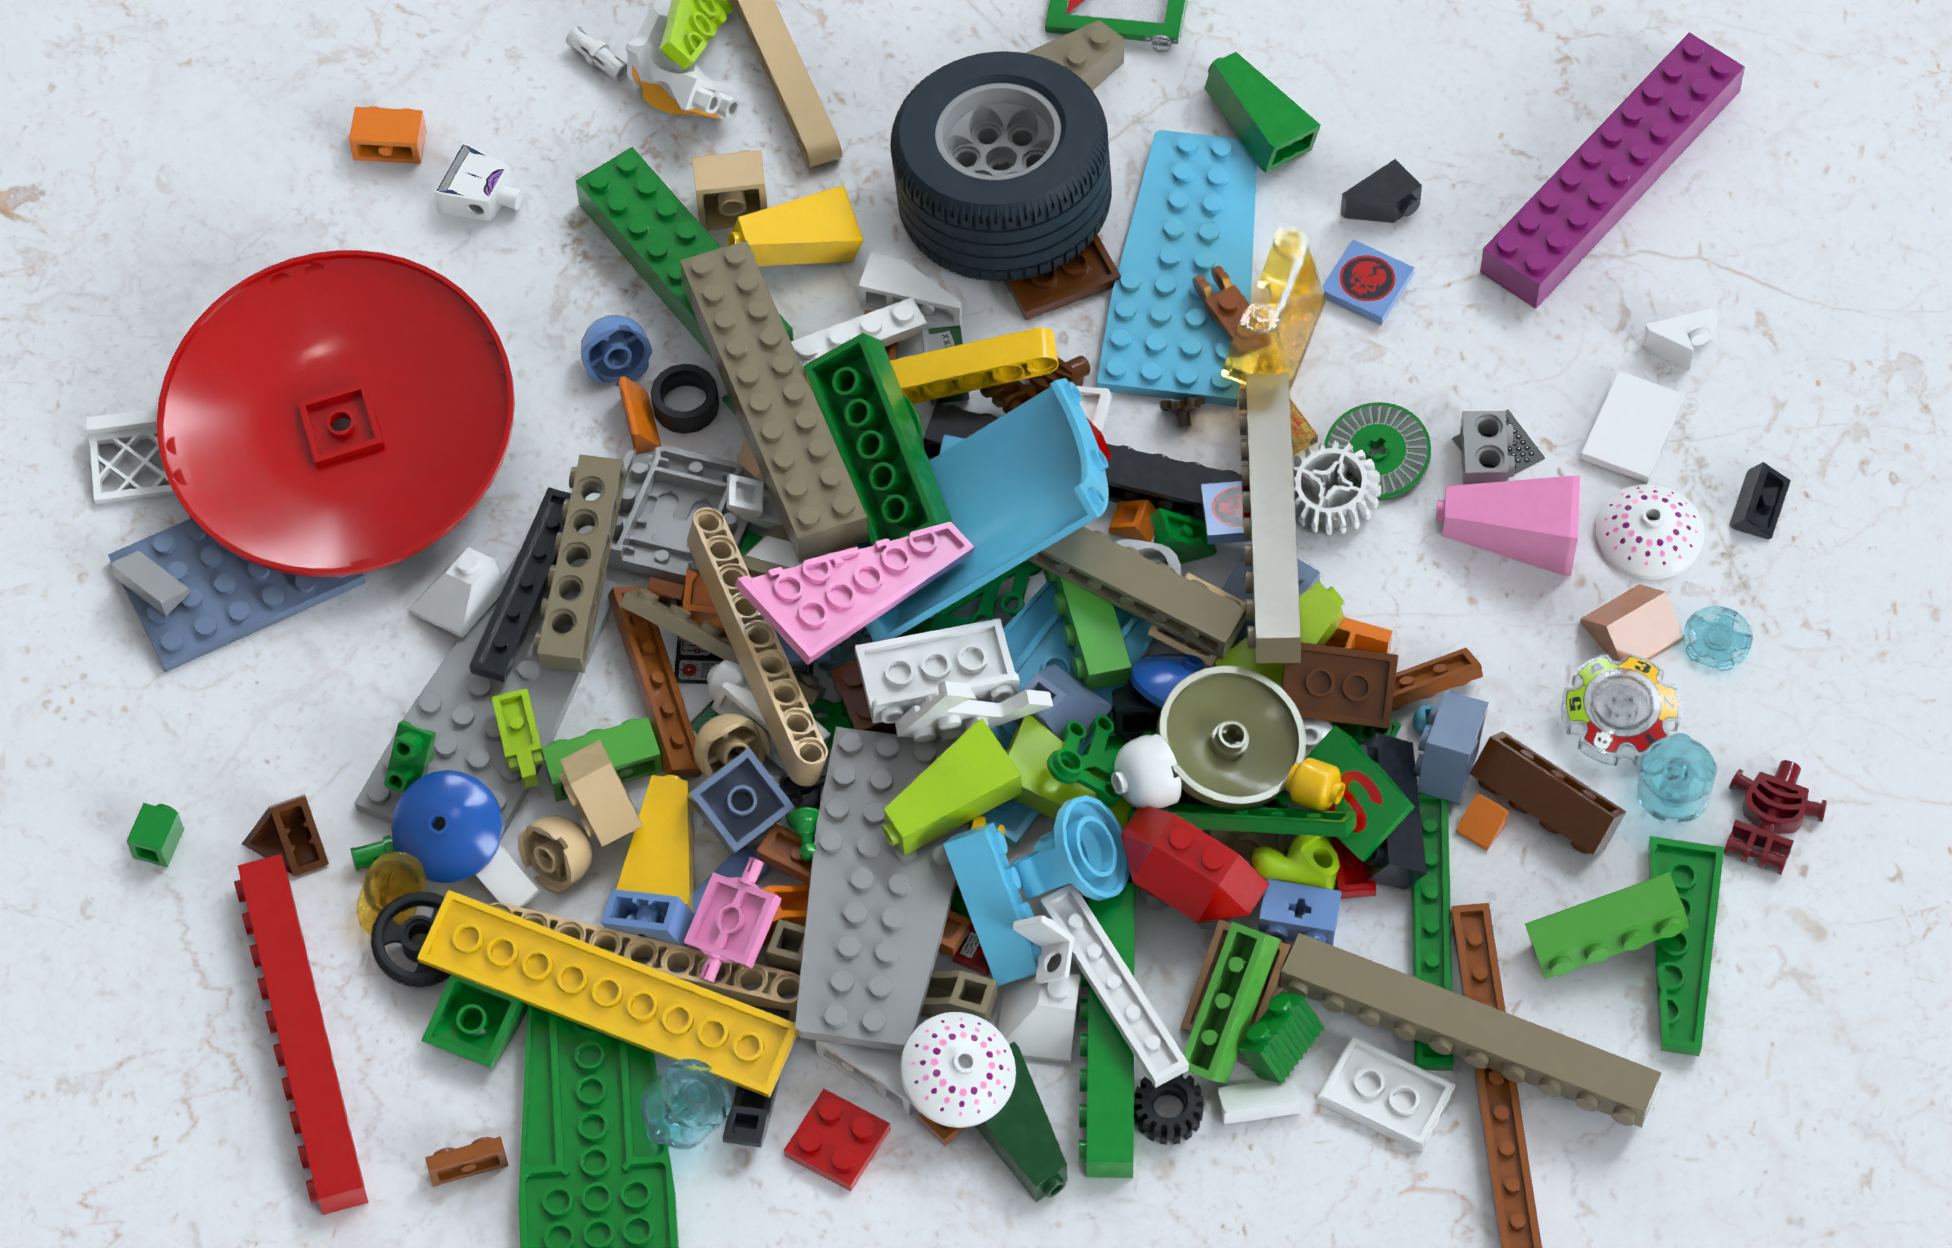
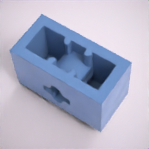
M1267 879L1266 881L1269 883V886L1263 896L1258 931L1279 938L1282 942L1286 940L1295 942L1298 934L1301 933L1333 946L1342 891ZM1296 915H1301L1302 918H1296Z
M612 889L601 924L605 928L687 947V944L683 942L695 914L678 896Z

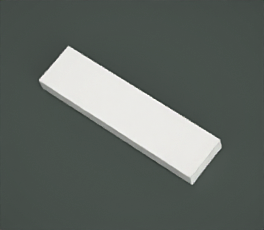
M443 817L438 818L435 822L437 831L445 827L446 822ZM501 844L490 863L476 874L479 880L500 903L523 908L541 892L540 888Z

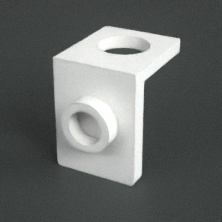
M1043 915L1014 921L1013 930L1041 947L1042 955L1038 958L1035 982L1043 984L1067 979L1069 977L1075 937L1058 926L1054 920ZM1055 954H1061L1062 960L1059 967L1053 972H1048L1047 964L1050 958Z

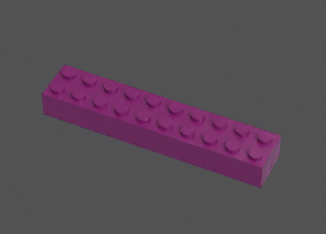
M1689 32L1483 248L1480 273L1536 309L1735 98L1741 90L1745 66Z

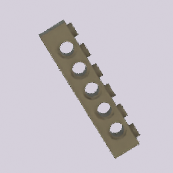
M580 454L577 467L571 468L569 476V487L572 488L570 500L565 499L562 508V520L565 521L563 533L558 532L555 541V553L558 554L556 566H550L548 573V587H551L549 599L544 598L541 605L540 617L541 620H544L541 632H536L533 643V652L538 655L543 668L581 673L586 671L627 476L621 459ZM592 493L601 494L595 500H585V498ZM584 526L594 527L588 533H578V531ZM577 559L587 560L581 566H571L572 562ZM570 592L580 593L575 599H564L565 595ZM563 625L573 626L567 633H557L558 628Z

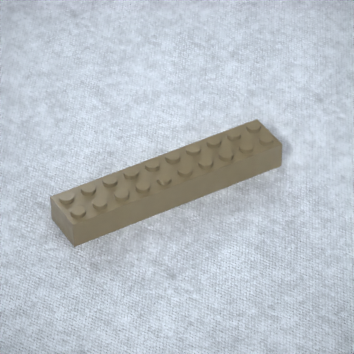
M746 240L680 260L683 289L799 563L867 542L866 513L748 241Z

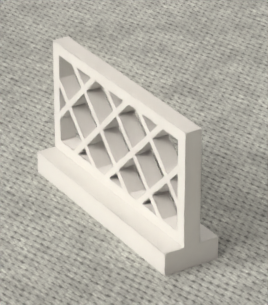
M158 408L86 417L95 504L175 495L166 473L151 463L160 453L157 439ZM141 439H150L157 444L146 458H143L132 449ZM114 443L121 450L110 462H107L99 456L100 444ZM127 454L140 462L129 477L115 468ZM100 464L105 467L102 471H100ZM148 468L158 475L159 479L151 487L142 488L134 481ZM111 472L124 481L116 491L102 493L101 483Z

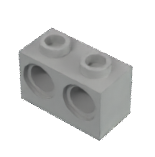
M1462 411L1460 425L1462 484L1508 481V477H1514L1515 459L1514 455H1508L1507 447L1513 445V426L1506 425V411ZM1481 434H1490L1493 437H1484ZM1489 464L1494 466V468H1486L1482 465Z

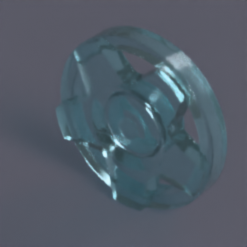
M1709 606L1696 611L1687 620L1683 632V644L1690 659L1704 667L1720 671L1732 669L1744 661L1750 652L1753 641L1752 630L1747 620L1738 612L1722 606ZM1718 615L1712 622L1703 619L1706 616ZM1734 621L1742 628L1744 633L1733 629ZM1690 631H1691V632L1696 636V638H1697V639L1694 640L1692 643H1691V641H1690V635H1689ZM1742 651L1737 656L1733 657L1732 652Z

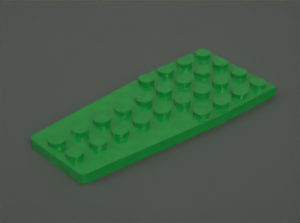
M528 1005L518 1201L520 1248H679L676 1193L654 1053L531 1005Z

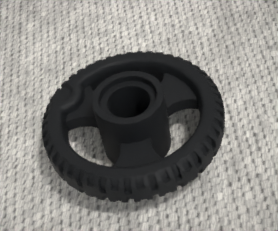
M425 891L403 894V896H399L393 899L392 902H389L376 917L371 932L372 953L379 968L397 983L409 987H430L437 985V983H442L451 976L449 973L420 963L417 957L423 945H415L410 941L416 934L423 933L428 935L445 897L432 892L426 893ZM424 906L434 908L431 918L423 915L413 916L406 920L402 926L393 920L400 912L412 907ZM390 943L402 944L405 956L409 960L418 963L415 972H410L397 966L388 956L385 946Z

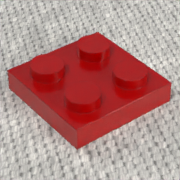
M823 1088L785 1147L784 1156L851 1192L891 1130L890 1123Z

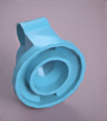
M1085 795L1066 801L1057 812L1054 830L1040 837L1035 843L1032 853L1011 863V866H1014L1019 874L1021 888L1026 899L1072 884L1084 896L1100 901L1119 895L1127 885L1130 871L1121 840L1123 829L1113 812L1100 800Z

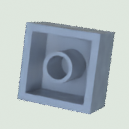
M1445 690L1441 703H1433L1428 719V724L1432 725V728L1429 727L1422 732L1418 750L1423 751L1424 754L1419 753L1414 768L1416 776H1419L1418 792L1460 804L1470 777L1469 773L1474 766L1479 751L1489 702Z
M750 748L746 749L705 780L687 796V799L732 857L795 808Z

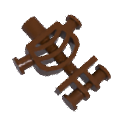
M1081 355L1067 362L1058 357L1059 366L1052 373L1023 379L1021 382L1014 381L980 389V393L985 398L991 397L992 403L996 407L1002 408L1003 412L1007 414L1051 387L1050 383L1055 380L1066 378L1069 383L1073 382L1076 386H1082L1083 377L1090 373V364Z

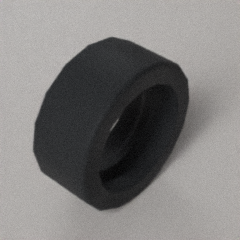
M685 363L674 365L660 372L653 381L650 393L654 416L664 428L683 434L698 432L710 425L717 416L719 397L716 381L702 367ZM682 386L697 387L704 391L706 395V400L701 406L685 412L675 411L667 407L664 402L665 396L670 391Z

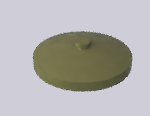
M1216 666L1205 668L1187 676L1170 692L1162 706L1157 721L1156 734L1160 735L1167 742L1177 762L1176 765L1171 766L1173 777H1181V788L1191 796L1219 808L1248 809L1274 800L1286 790V781L1292 766L1295 763H1301L1305 757V727L1292 699L1269 678L1241 667Z

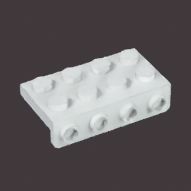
M1000 618L855 645V656L872 723H895L912 707L919 705L921 709L926 705L925 696L935 692L939 693L938 685L944 681L970 683L973 698L969 700L994 701L999 703L1019 693V675L1014 671Z

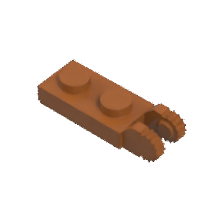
M1220 265L1211 270L1213 280L1221 290L1216 294H1213L1211 286L1201 274L1193 278L1192 283L1203 300L1205 309L1240 356L1271 342V332L1236 285H1232L1228 274Z

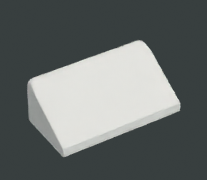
M1293 1076L1286 1077L1283 1083L1264 1080L1217 1087L1223 1125L1300 1114L1301 1102Z

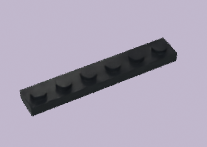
M548 487L469 665L472 674L503 683L506 682L548 586L550 566H556L558 554L555 553L556 536L558 532L563 533L565 521L562 520V508L565 499L570 500L571 493Z

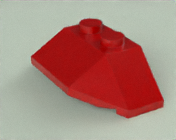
M1151 806L1145 808L1138 807L1121 833V840L1132 883L1197 924L1219 921V919L1249 917L1269 886V883L1240 854L1174 813Z

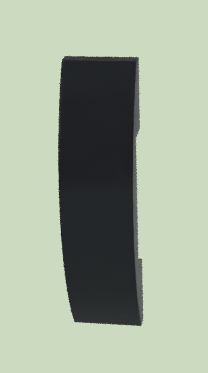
M752 1006L790 1021V1011ZM780 1076L770 1098L740 1086L736 1087L733 1105L729 1107L722 1138L723 1142L762 1147L769 1126Z

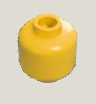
M1306 758L1301 763H1295L1292 766L1287 777L1286 790L1290 792L1293 803L1311 810L1327 811L1333 803H1340L1345 791V783L1341 782V773L1338 767L1314 758Z

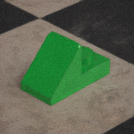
M1162 508L1157 509L1150 515L1154 527V543L1169 547L1177 555L1180 564L1211 557L1217 553L1215 544H1208L1205 522Z

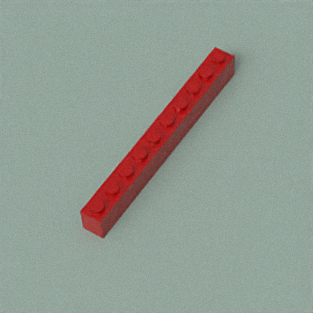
M282 854L237 865L240 880L234 881L239 903L246 901L248 912L242 913L243 923L247 935L254 934L256 941L255 945L249 946L255 968L262 966L264 977L258 978L257 981L262 1000L270 999L272 1010L265 1012L270 1033L277 1032L280 1041L279 1044L273 1045L278 1066H286L288 1077L281 1078L286 1100L294 1099L296 1111L289 1112L294 1134L302 1133L304 1145L297 1146L303 1169L310 1167L312 1179L306 1181L311 1204L319 1202L323 1215L369 1203Z

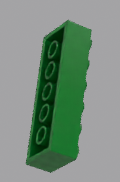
M861 333L803 365L814 396L866 513L868 536L872 546H874L875 541L887 538L889 541L908 537L910 532L947 522L953 523L883 342L865 333Z

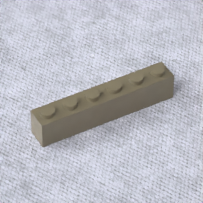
M1081 527L1028 559L1029 562L1222 660L1244 626L1246 608L1242 607L1234 598L1229 596L1222 597L1210 591L1202 582L1189 580L1177 574L1170 566L1163 563L1157 564L1145 558L1135 548H1125L1111 541L1101 531H1091Z

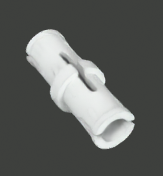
M580 26L574 27L568 33L566 43L585 56L586 62L592 67H599L616 82L622 80L627 75V62L610 51L609 45L604 41L596 40Z

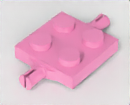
M749 857L741 878H728L714 872L712 873L683 942L690 947L701 950L708 956L699 978L714 983L722 962L737 963L750 969L753 968L782 899L776 894L762 890L755 884L764 865L762 861Z

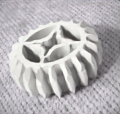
M1335 440L1332 448L1326 449L1325 445L1320 442L1318 445L1319 451L1316 452L1307 447L1305 450L1306 458L1296 456L1294 459L1295 517H1299V523L1302 527L1311 523V529L1315 534L1321 527H1324L1329 537L1333 532V528H1339L1343 535L1347 531V525H1351L1358 530L1360 526L1359 518L1369 521L1371 517L1370 510L1377 509V497L1381 495L1379 472L1375 471L1374 462L1372 459L1366 460V455L1362 449L1354 453L1353 446L1350 443L1344 449H1339V443ZM1346 472L1353 474L1360 481L1361 488L1353 486V482L1346 480ZM1305 488L1312 490V494L1318 496V505L1312 503L1304 495Z

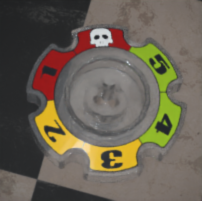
M1626 653L1623 660L1614 661L1610 658L1609 654L1600 655L1588 660L1577 668L1573 673L1571 682L1574 687H1566L1564 689L1561 704L1562 723L1568 735L1576 734L1580 737L1578 749L1588 757L1614 766L1618 765V761L1621 758L1630 759L1634 765L1642 764L1662 754L1670 745L1671 734L1668 731L1678 730L1682 712L1679 691L1675 684L1669 685L1662 682L1664 670L1646 658Z

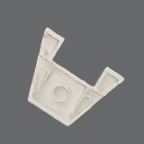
M944 681L938 685L939 693L935 692L925 696L926 705L921 709L919 705L912 707L895 722L898 737L914 738L915 742H927L933 739L942 740V742H955L975 722L982 718L989 728H993L1048 709L1053 706L1050 692L1024 690L1000 703L969 700L973 698L970 683Z

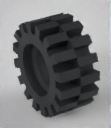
M1183 1074L1156 1088L1150 1080L1144 1077L1141 1080L1140 1087L1137 1086L1134 1098L1135 1123H1139L1138 1129L1142 1134L1146 1131L1148 1132L1149 1140L1154 1142L1157 1136L1160 1137V1144L1167 1145V1139L1172 1138L1174 1145L1180 1143L1181 1136L1188 1140L1192 1137V1130L1197 1132L1199 1129L1200 1121L1203 1118L1204 1098L1201 1096L1202 1089L1200 1085L1194 1086V1078L1191 1075L1184 1079ZM1171 1095L1179 1098L1184 1108L1178 1116L1165 1118L1155 1112L1154 1102L1161 1096Z

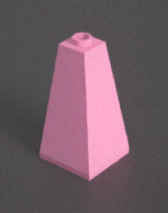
M1580 476L1446 486L1444 500H1437L1436 521L1443 522L1442 536L1561 575L1571 576L1578 541Z

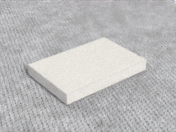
M1618 371L1581 452L1580 460L1648 483L1684 402L1685 394Z
M1352 1035L1319 1093L1317 1103L1422 1153L1455 1092L1456 1084Z

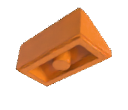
M619 377L620 395L633 448L637 454L655 451V447H661V442L648 392L627 377Z

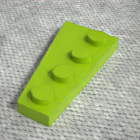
M672 0L660 49L670 61L677 63L683 70L687 69L697 60L707 46L706 43L714 37L718 27L726 21L727 15L736 6L730 0Z

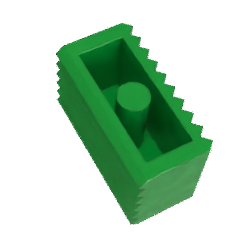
M1281 991L1280 994L1274 996L1269 1001L1268 1009L1260 1020L1248 1028L1246 1038L1240 1044L1238 1050L1242 1052L1241 1055L1245 1057V1060L1249 1062L1248 1065L1256 1072V1076L1273 1082L1283 1083L1285 1078L1290 1076V1072L1294 1070V1066L1299 1064L1298 1060L1303 1059V1054H1306L1307 1049L1312 1047L1311 1043L1316 1042V1037L1320 1036V1032L1325 1030L1324 1025L1304 996Z

